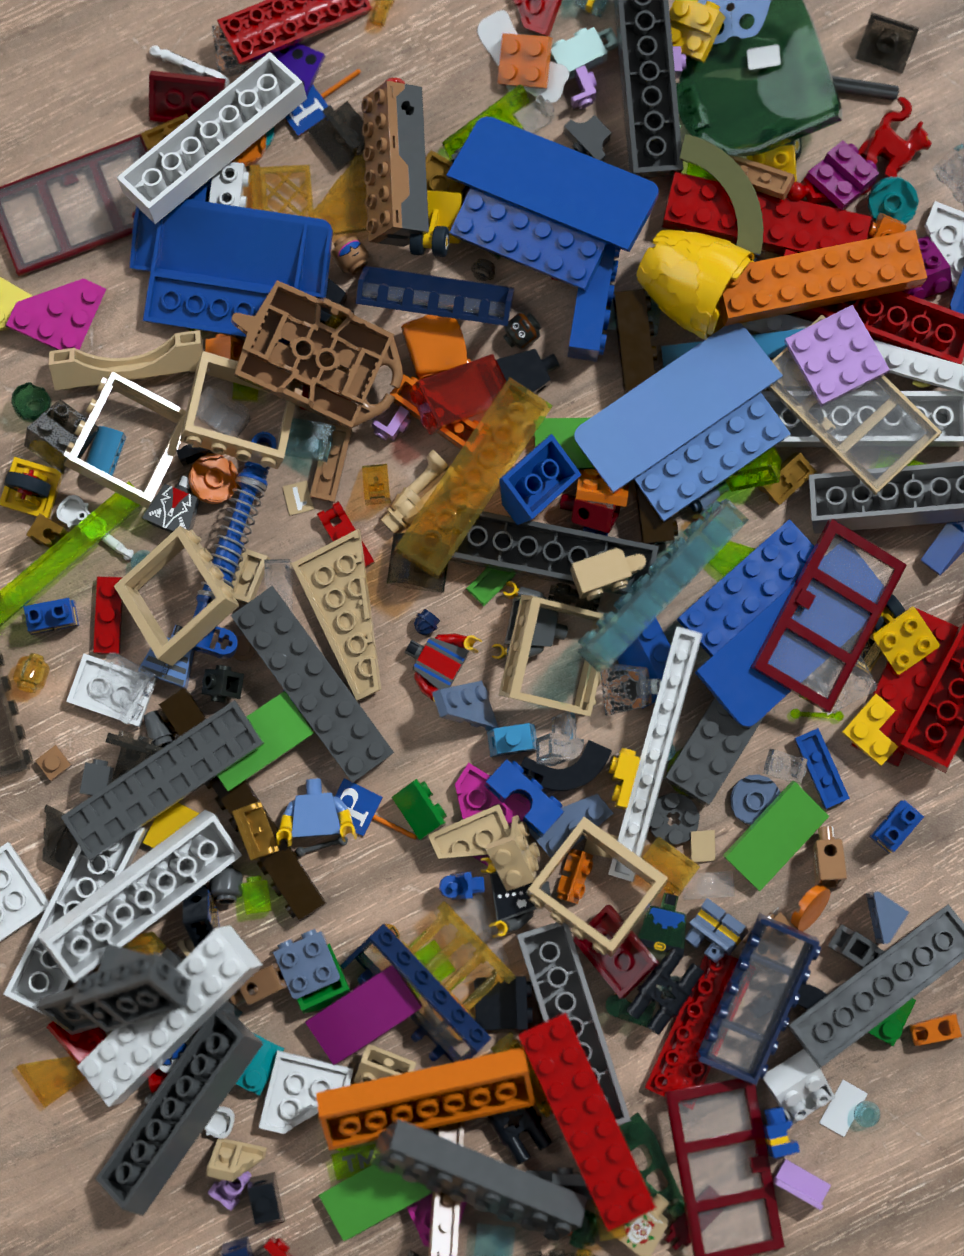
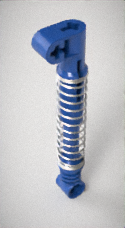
M259 432L252 439L253 443L260 444L264 442L269 444L271 448L276 449V439L269 432ZM250 461L244 464V469L237 475L235 480L241 487V490L232 489L234 493L239 495L238 499H229L236 504V507L226 508L227 511L233 513L232 518L223 517L224 520L230 522L229 527L220 526L222 530L227 531L226 536L217 535L219 541L218 544L213 545L216 550L215 553L211 554L213 557L212 563L223 572L224 577L222 579L232 589L234 587L231 583L237 579L235 572L240 570L238 563L243 561L241 553L246 552L244 544L250 542L246 536L252 533V529L249 526L256 523L252 517L259 514L256 507L262 505L258 498L265 496L264 492H266L268 486L266 475H268L270 467L264 468L260 464ZM257 493L263 494L262 496H256ZM254 499L259 502V505H253ZM251 508L256 511V514H249ZM248 517L253 521V523L246 524ZM245 527L250 530L249 533H243ZM242 536L247 539L246 542H240ZM206 581L201 582L204 585L203 589L197 593L196 600L198 604L193 618L216 598ZM216 626L192 650L220 659H228L235 655L238 640L232 631ZM214 633L219 634L215 648H210ZM224 639L229 640L230 646L221 649L220 643H223Z

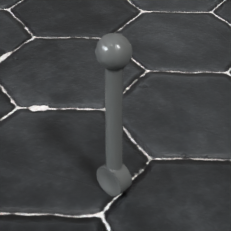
M339 836L336 840L307 848L298 847L295 853L298 857H302L305 853L337 844L346 845L348 838L345 836L346 842H343L341 836Z

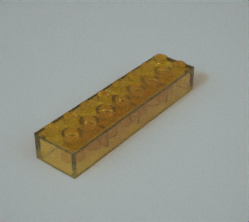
M510 377L397 544L395 552L438 580L500 487L499 479L514 466L553 405Z

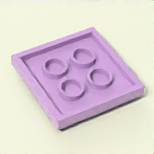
M853 305L785 338L784 341L821 407L890 371Z

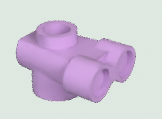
M246 1171L239 1176L240 1182L228 1180L215 1182L208 1190V1193L212 1198L220 1201L224 1207L232 1211L240 1202L238 1197L251 1178V1173Z

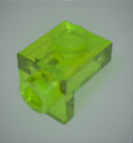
M262 876L247 877L246 883H241L246 915L272 911L268 880H262Z

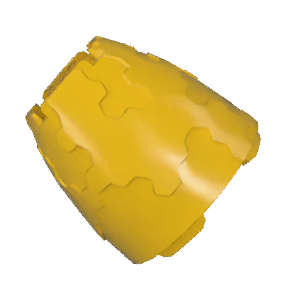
M661 230L652 241L656 246L653 248L649 247L640 262L636 275L637 280L669 318L685 330L706 340L724 327L718 302L730 279L736 281L749 263L754 262L755 254L731 243V241L697 232Z

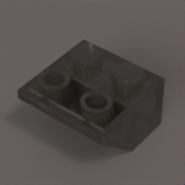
M59 399L27 427L24 446L64 475L70 468L64 466L67 457L63 456L70 442L75 444L78 435L74 433L80 421L86 422L87 418ZM95 424L77 456L78 459H81L99 431V427Z

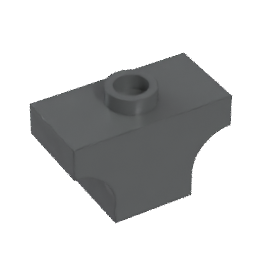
M595 115L584 123H577L571 119L564 125L563 134L573 143L572 148L575 151L600 161H605V154L602 148L610 141L612 132Z
M842 924L839 925L827 944L829 948L862 969L885 952L877 944Z

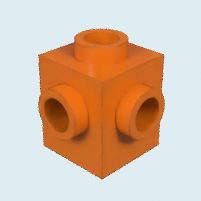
M879 213L876 222L870 224L868 239L885 236L886 234L901 233L905 231L907 226L902 221Z

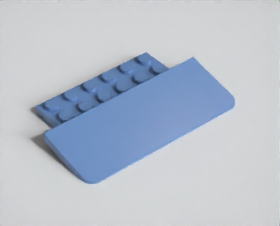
M736 323L724 326L582 423L575 430L574 438L582 452L613 493L634 480L659 517L665 522L791 435L761 393L780 380L783 375L742 324Z

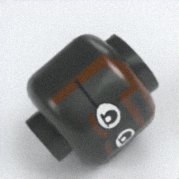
M519 312L508 321V326H504L506 334L503 337L510 347L517 346L519 349L524 350L540 337L539 330L542 327L530 312L528 314Z

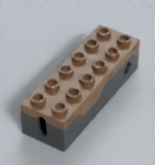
M388 78L383 84L363 97L361 103L364 118L362 134L365 141L363 158L366 165L364 182L367 188L365 206L368 212L366 230L369 235V242L405 247L409 244L410 234L422 233L425 235L429 232L422 87L405 84L400 78Z

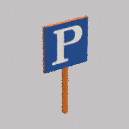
M357 69L322 94L312 85L307 99L285 117L298 137L333 114L324 98L361 73L360 69Z
M345 778L343 779L335 797L341 798L350 810L356 833L364 836L373 819L414 840L417 839L415 834L375 815L383 798L382 796Z

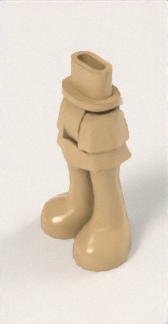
M434 450L427 455L428 466L425 471L407 488L404 487L401 494L396 495L391 508H387L388 513L381 519L394 534L402 526L406 528L407 524L420 519L421 515L428 512L427 509L450 489H460L466 484L452 468H449L438 483L422 498L418 496L428 484L449 467Z

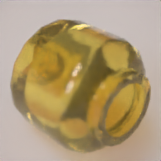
M30 653L29 656L19 658L13 675V680L17 684L16 687L27 693H36L37 690L43 689L50 667L44 661V657L39 654Z

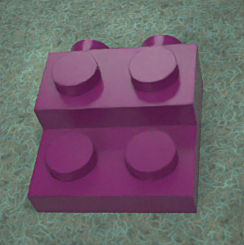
M842 140L827 152L822 161L808 171L805 178L838 208L843 210L874 184L879 172L873 161H866L859 155L855 145L847 144Z

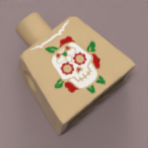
M658 1193L652 1199L657 1209L621 1225L620 1228L609 1231L639 1256L652 1255L668 1225V1219L661 1213L669 1205V1202Z

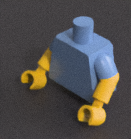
M307 779V795H297L295 800L289 802L281 817L280 829L276 834V843L279 845L281 839H287L288 846H291L292 838L339 834L343 842H346V834L352 833L354 839L357 838V834L353 826L351 812L341 798L334 797L333 793H322L321 779Z

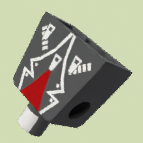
M181 475L176 488L164 484L142 519L170 533L179 526L188 531L193 530L199 507V499L190 494L191 488L188 477Z

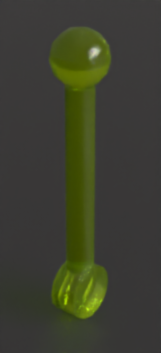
M793 709L790 712V716L793 719H798L799 717L835 718L837 721L844 719V714L841 711L820 713L801 712L799 709Z

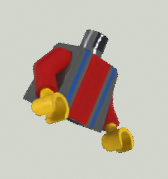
M456 633L438 634L435 638L430 637L425 647L411 640L405 650V654L417 660L413 666V671L415 672L414 679L422 694L435 703L432 692L451 687L468 657L469 651L478 653V650L473 648V644L477 641L482 642V640L474 635L464 636Z

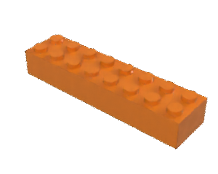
M916 230L751 262L736 281L730 279L718 302L724 326L918 288L926 281L927 274Z
M523 1047L316 1093L319 1118L329 1151L375 1141L382 1131L398 1119L425 1130L536 1105Z

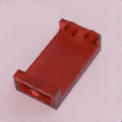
M493 354L419 380L409 389L410 400L416 406L421 416V423L430 435L435 434L441 428L494 408L496 410L503 409L515 399Z

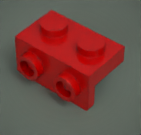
M54 1021L47 1025V1029L78 1065L107 1037L101 1027L71 1035Z

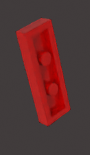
M97 576L93 653L120 654L123 601L114 585L123 577Z

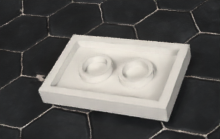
M83 654L66 702L140 727L157 679Z

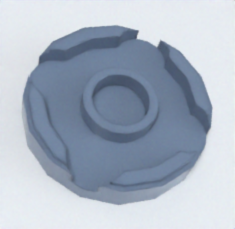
M749 775L739 780L733 787L730 795L731 809L741 822L752 825L781 792L768 777Z

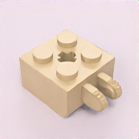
M615 548L573 563L570 572L580 599L587 597V600L591 601L601 597L602 593H604L603 591L611 589L613 593L625 589L632 574L643 570L647 561L645 556L640 553L625 558L624 552Z

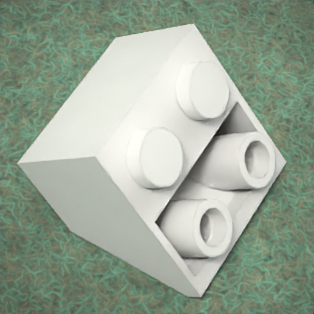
M805 1049L767 1072L763 1078L778 1105L783 1107L787 1119L792 1120V1125L805 1119L807 1115L835 1098L821 1069Z

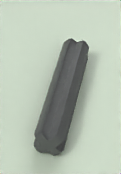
M831 75L827 76L825 81V89L829 91L888 100H896L899 95V87L896 85Z

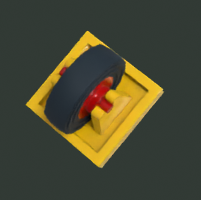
M14 457L10 471L5 478L0 506L34 517H38L40 513L49 519L64 472Z

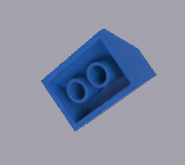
M552 434L548 435L499 479L502 505L517 525L536 517L582 475Z
M653 615L608 640L619 665H624L623 669L627 666H633L636 672H639L638 667L646 668V672L648 670V676L644 678L647 681L649 677L650 693L646 694H651V702L640 705L642 709L656 702L659 691H653L652 681H662L671 648L657 618Z

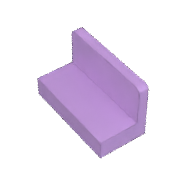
M785 1158L773 1178V1183L819 1210H822L823 1205L821 1203L831 1187L827 1182Z

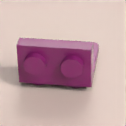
M929 236L918 239L927 279L921 287L902 291L921 299L952 288L951 267Z

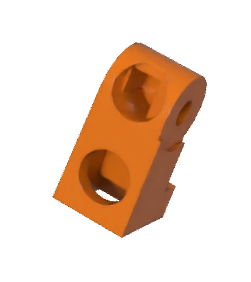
M955 1012L909 1025L914 1046L962 1037Z

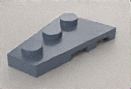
M483 681L443 688L432 692L441 718L459 723L465 721L476 728L480 726L485 727L487 731L499 728L488 698V691Z
M595 794L562 807L561 809L564 813L542 837H539L529 826L528 829L531 836L552 859L583 817L599 826L614 813L601 797ZM581 835L573 847L582 841L585 836Z

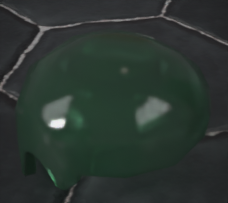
M27 382L17 386L14 390L11 404L15 414L21 420L36 423L46 419L51 412L52 400L43 387L41 388L33 385L31 382Z

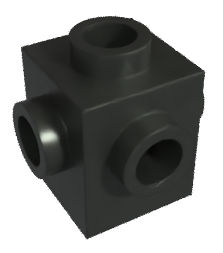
M216 665V669H205L201 694L211 696V701L226 703L227 699H241L244 674L233 672L231 667Z

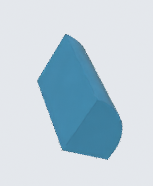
M98 426L85 462L113 476L127 438L124 432Z

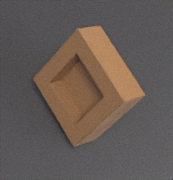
M54 745L35 760L50 781L56 779L72 766L57 745Z

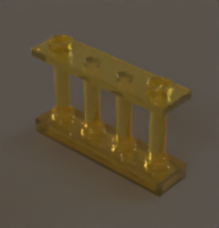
M443 901L437 907L440 911L437 914L438 918L409 946L403 940L401 942L474 1018L475 1016L469 1010L497 983H502L505 980L509 984L516 976L458 914ZM451 923L458 930L455 933L456 937L426 965L416 952L440 929ZM469 942L476 949L473 952L474 956L444 984L435 975L434 971L460 946L466 945ZM487 961L494 968L491 971L492 975L462 1003L452 993V990L479 964H484Z

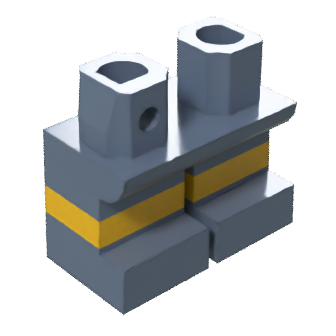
M707 898L697 916L689 922L691 929L688 931L685 940L697 949L702 941L707 939L711 944L704 954L717 963L725 954L730 956L749 932L745 925Z

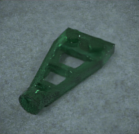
M636 1112L630 1117L631 1121L621 1124L619 1128L630 1152L641 1144L647 1146L652 1156V1164L645 1170H639L653 1198L658 1193L669 1202L666 1208L675 1219L685 1212L683 1197L655 1134L639 1113ZM655 1169H660L668 1182L662 1191L655 1190L646 1180V1177ZM673 1199H679L675 1204L671 1206V1201Z

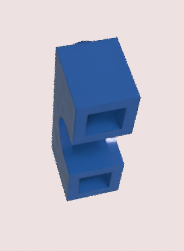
M506 759L485 782L484 786L502 803L512 794L519 793L526 796L530 802V811L524 816L522 821H525L527 826L539 837H542L564 813L561 809L562 804L555 797H548L543 793V787L538 781L533 778L529 780L523 774L524 769L515 761L509 762Z

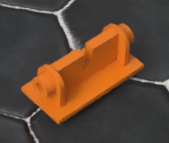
M572 849V852L568 853L563 870L571 872V877L561 875L556 890L558 892L557 898L578 904L579 899L585 893L584 883L586 877L590 874L593 867V855L576 849Z

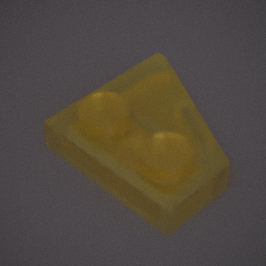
M71 1056L24 1063L16 1066L44 1108L86 1079Z

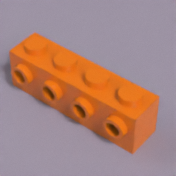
M404 374L400 388L394 387L390 395L395 397L393 402L399 407L402 406L407 409L416 419L473 458L487 439L486 427L476 420L471 421L464 416L465 413L457 406L453 405L451 407L443 402L445 399L437 392H429L423 388L424 384L413 376L409 378Z

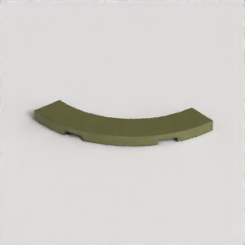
M685 134L679 159L698 166L711 174L721 184L728 194L736 213L738 225L736 245L755 255L761 256L764 230L763 218L758 197L749 178L742 168L722 149L701 138Z

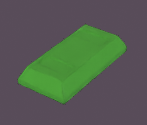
M486 568L466 590L485 606L516 574Z

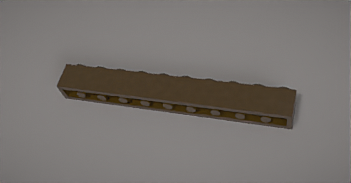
M645 289L614 292L613 295L624 395L658 372L654 371L653 361H657L656 346H651L650 336H654L653 321H648L647 311H651L650 296H645ZM635 483L642 543L650 545L673 543L675 540L674 536H678L677 521H672L671 517L663 522Z
M186 688L181 689L159 704L162 709L159 712L161 718L166 725L171 723L176 730L173 733L175 739L206 720V717ZM217 776L205 784L208 789L213 787L218 795L214 798L222 811L228 810L232 816L229 822L234 830L238 832L239 828L232 811L260 802L247 780L229 792ZM264 808L265 814L267 816L268 822L270 824L271 830L276 840V834L279 831V829L277 828L272 818ZM281 839L279 845H277L279 851L259 858L260 861L257 862V865L264 875L269 873L274 882L270 885L277 896L283 895L288 902L285 908L292 919L297 917L299 920H302L327 903L290 846H288L287 841Z

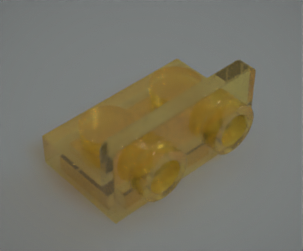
M659 836L642 857L644 861L668 877L667 884L663 889L672 895L677 894L680 896L700 868L699 865Z

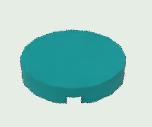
M887 177L873 186L868 195L867 205L875 221L879 213H883L906 224L914 217L919 198L916 189L909 181L901 177Z

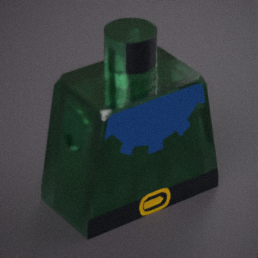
M664 893L660 907L651 905L648 908L636 935L645 947L668 952L672 947L684 955L686 914L676 912L679 896Z

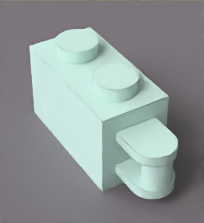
M594 27L588 30L583 28L577 31L573 38L567 41L561 39L555 42L551 48L550 60L553 63L562 64L567 67L569 80L575 77L577 68L585 65L586 69L589 70L607 61L608 51L618 46L617 37L612 28H607L597 33ZM606 38L608 43L604 45L601 40Z

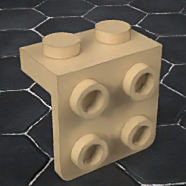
M518 815L512 817L511 835L509 837L486 844V851L506 891L533 883L536 879V871L539 870L537 858L540 857L538 846L535 842H531L528 826L525 821L521 822Z

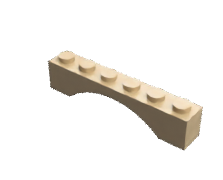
M200 330L175 333L158 348L129 358L98 357L76 348L49 351V368L55 390H71L82 386L94 387L100 384L103 377L108 379L112 372L127 380L147 379L159 375L170 376L187 371L196 372L197 363L204 351Z

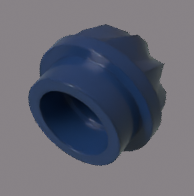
M426 609L421 614L417 613L414 626L419 634L429 635L438 629L437 625L440 620Z

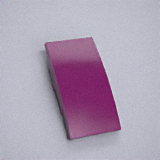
M391 964L307 1019L305 1023L332 1064L335 1065L417 1012L423 1005L406 979Z

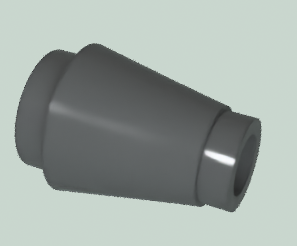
M152 711L144 715L149 745L153 746L155 751H159L173 742V734L158 711Z

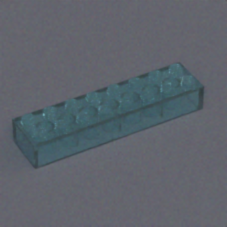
M727 498L721 502L716 500L710 503L700 513L703 518H699L689 524L683 531L685 536L674 540L667 547L666 551L668 554L657 558L649 566L648 569L651 572L649 574L646 573L643 577L640 576L631 585L633 591L625 595L623 594L613 604L616 609L605 613L595 623L598 626L596 630L592 629L578 641L580 646L576 651L597 672L608 669L749 521Z

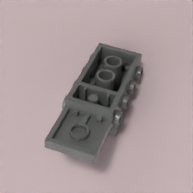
M109 944L105 947L98 972L79 978L74 988L39 999L36 1008L71 1035L96 1027H101L106 1032L184 1008L191 980L158 953L147 955Z

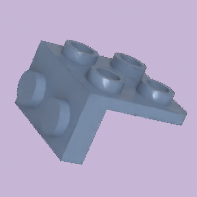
M316 929L310 930L301 935L302 940L295 943L292 942V939L277 945L279 950L273 952L290 994L295 999L340 979V974L326 944L327 940L323 931L317 933Z

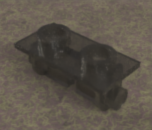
M557 583L550 586L549 594L554 596L549 595L548 600L567 605L576 603L575 607L598 612L599 604L594 602L600 603V597L588 601L587 597L580 599L577 589L571 588L568 584Z

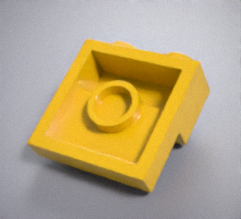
M674 0L669 11L672 46H681V54L704 63L726 17L719 11L720 6L710 1H707L704 5L698 3L699 0Z
M621 748L618 757L612 758L608 773L613 774L611 780L621 783V785L617 784L615 786L611 800L616 802L615 808L625 810L628 806L641 759L635 756L636 751Z

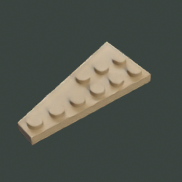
M357 529L291 564L356 701H360L382 689L361 531Z

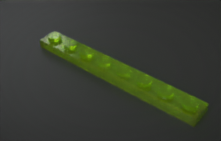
M128 481V482L126 483V484H128V485L134 487V486L130 483V481ZM115 492L0 590V627L139 509L141 505Z

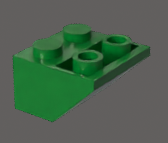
M415 779L393 795L392 799L421 841L446 824L444 818L447 815L439 803L434 805L429 797L433 793L425 781L419 783Z

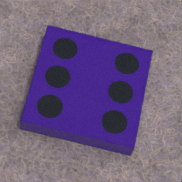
M299 43L272 53L303 82L307 96L325 59V54Z

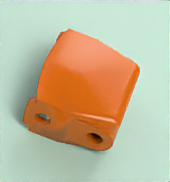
M427 314L401 326L415 374L421 382L453 375L472 367L471 360L467 359L466 345L457 319Z

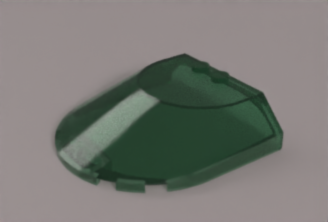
M771 0L766 19L758 34L744 39L732 36L724 43L713 44L704 63L686 56V68L682 70L679 83H676L678 112L685 128L692 136L712 143L729 156L743 157L762 154L842 121V106L814 22L803 0ZM745 14L739 20V25L743 29H749L754 24V17L751 14ZM724 23L722 24L718 35H720L724 31ZM779 45L780 65L753 70L749 69L748 49Z

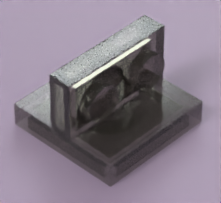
M348 101L336 110L329 105L322 111L324 119L308 130L309 135L338 172L362 155L365 148L364 136L362 134L364 121Z

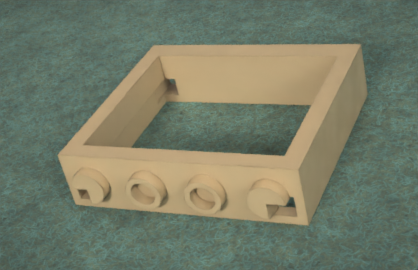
M203 351L197 363L179 441L191 444L195 448L201 447L211 450L218 455L226 454L233 456L239 461H250L260 464L264 468L279 469L285 456L295 404L289 401L286 402L276 449L194 426L205 374L265 391L234 376L239 361ZM292 381L286 389L294 392L295 388L299 389L300 384Z
M112 372L108 379L102 378L97 388V391L100 392L98 399L92 398L85 411L89 416L86 422L80 421L74 433L78 435L75 444L70 442L63 454V456L67 457L64 466L147 508L181 443L179 440L186 410ZM111 389L177 423L143 492L77 458Z
M181 526L175 529L114 585L157 659L171 666L178 662L239 607L233 596L235 591L222 579L224 577L223 572L212 563L213 557L200 544L201 538L192 529L188 531ZM185 548L216 598L168 641L138 590Z
M521 595L499 696L591 717L593 704L596 705L595 695L597 687L602 679L600 668H602L603 661L607 656L606 647L608 638L612 633L613 616L535 596ZM540 607L593 621L574 705L520 692Z
M583 817L529 887L528 896L530 897L529 900L535 904V907L538 909L544 907L551 913L550 917L560 925L565 923L571 927L572 934L580 940L586 938L593 944L592 948L596 952L612 957L666 886L668 877ZM581 835L652 885L611 941L541 890V887Z

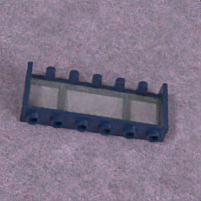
M365 266L358 280L356 304L508 326L514 288Z
M761 913L758 914L696 1054L698 1061L754 1085H757L759 1078L763 1079L768 1070L766 1062L769 1056H773L778 1048L779 1041H777L780 1031L784 1032L789 1023L787 1015L790 1009L795 1008L799 1001L800 994L798 991L801 984L805 985L810 976L808 968L811 961H816L820 954L821 946H819L820 942L817 937L771 919Z
M384 923L340 965L342 969H345L356 959L365 969L357 979L359 984L391 964L406 979L423 1005L421 1009L409 1016L418 1025V1028L411 1034V1039L414 1042H419L427 1035L433 1041L436 1047L429 1053L431 1061H437L443 1054L452 1063L471 1059L492 1039Z

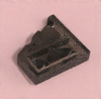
M46 804L44 808L46 828H44L43 832L45 846L43 848L42 861L65 872L78 843L61 818L65 813Z

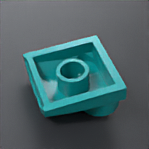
M253 1033L264 1044L236 1084L257 1095H261L272 1074L277 1051H284L285 1048Z

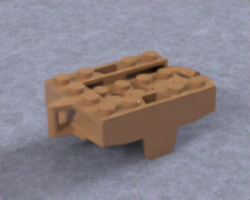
M277 280L255 316L234 313L232 315V325L247 335L236 368L235 377L350 430L381 415L393 403L395 397L387 393L378 404H370L366 397L379 368L383 365L388 366L392 371L393 377L390 385L397 389L401 386L403 369L394 334L355 316L350 309L326 298L318 299ZM321 310L344 320L337 329L321 323ZM283 338L289 341L291 345L289 347L278 342V340ZM306 343L310 348V353L306 356L299 355L296 352V345ZM325 353L331 355L333 364L329 367L321 365L319 361L320 355ZM340 365L349 369V373H345L337 369V367H340ZM292 381L309 388L308 398L301 396L302 390L295 388V391L292 392L286 389V387Z

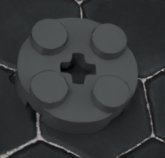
M670 793L657 799L649 828L653 836L662 843L677 845L691 839V832L698 829L700 815L691 799L682 794ZM677 812L680 815L678 817L680 823L679 825L674 823L670 826L667 815L668 813L675 814Z

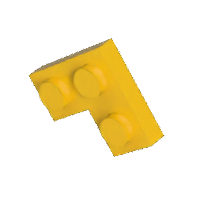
M874 694L841 732L879 766H882L898 748L894 742L879 730L895 712V709L880 696Z

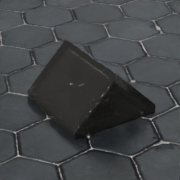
M871 12L855 59L903 74L919 27Z

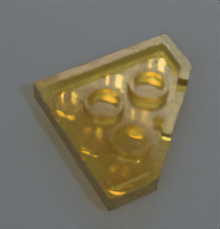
M363 154L355 156L344 174L338 178L323 201L313 210L314 218L326 220L331 225L333 235L367 231L368 212L365 206L367 188L364 182L366 165Z

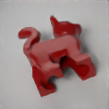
M905 97L897 99L898 103L902 106V111L888 112L882 117L880 125L872 137L866 140L858 150L859 155L866 161L871 160L875 165L878 163L877 157L879 155L890 161L886 167L883 179L897 177L896 173L910 163L916 152L928 150L932 145L928 133L922 128V121L910 131L906 141L890 127L892 122L904 121L910 117L912 104Z

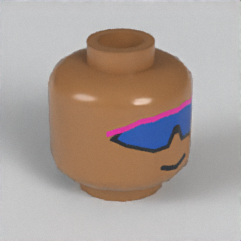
M342 236L334 242L335 248L331 255L342 272L356 274L367 266L369 253L357 237L347 238Z

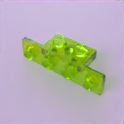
M521 84L445 139L442 145L447 156L451 159V155L455 154L454 152L457 149L463 147L475 124L483 117H493L523 129L522 124L513 114L530 102L525 88Z

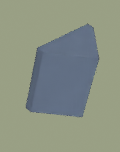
M879 891L866 893L876 944H888L909 912Z

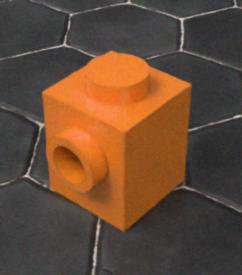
M217 334L215 338L205 339L204 351L239 361L245 341L229 334Z

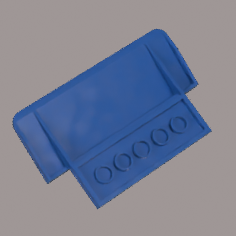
M483 117L477 121L446 175L451 180L471 187L449 232L451 236L583 291H587L609 244L630 252L659 196L657 185L648 179L493 117Z
M185 199L159 222L154 224L136 206L130 268L150 272L143 321L246 337L247 335L232 325V315L234 313L255 316L277 280L314 297L326 298L333 237L331 225L326 220L191 199ZM281 338V340H278V342L280 343H290L289 341Z
M790 519L677 619L684 628L703 633L700 646L711 658L695 673L723 708L738 724L744 727L756 724L791 692L751 668L814 548V545ZM844 539L823 557L818 567L824 573L875 604L884 589V586L850 543ZM812 578L806 590L816 596L813 604L808 610L798 605L792 619L836 646L841 647L865 625L870 613ZM785 629L768 664L801 683L831 655L790 630Z

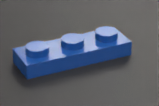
M819 728L794 738L824 808L827 809L850 799Z

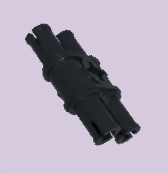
M672 947L660 964L651 971L643 984L638 986L639 993L626 1009L627 1013L638 1020L651 1001L660 1003L658 1005L660 1007L647 1025L657 1035H660L672 1017H678L679 1010L687 999L693 996L691 990L705 972L692 963L679 982L671 980L672 976L670 975L684 957ZM657 985L665 988L670 985L668 990L673 995V998L667 995L661 998L662 992Z
M533 1106L487 1116L486 1123L490 1124L500 1140L499 1144L507 1147L518 1165L530 1158L529 1153L519 1138V1133L522 1131L529 1133L540 1151L553 1143L540 1123L542 1122V1117L538 1116ZM510 1114L514 1116L522 1115L519 1119V1126L516 1127L514 1124L505 1126L510 1120Z

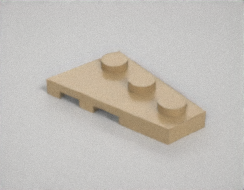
M498 804L433 832L428 837L437 858L445 859L488 855L486 844L509 837L511 830Z

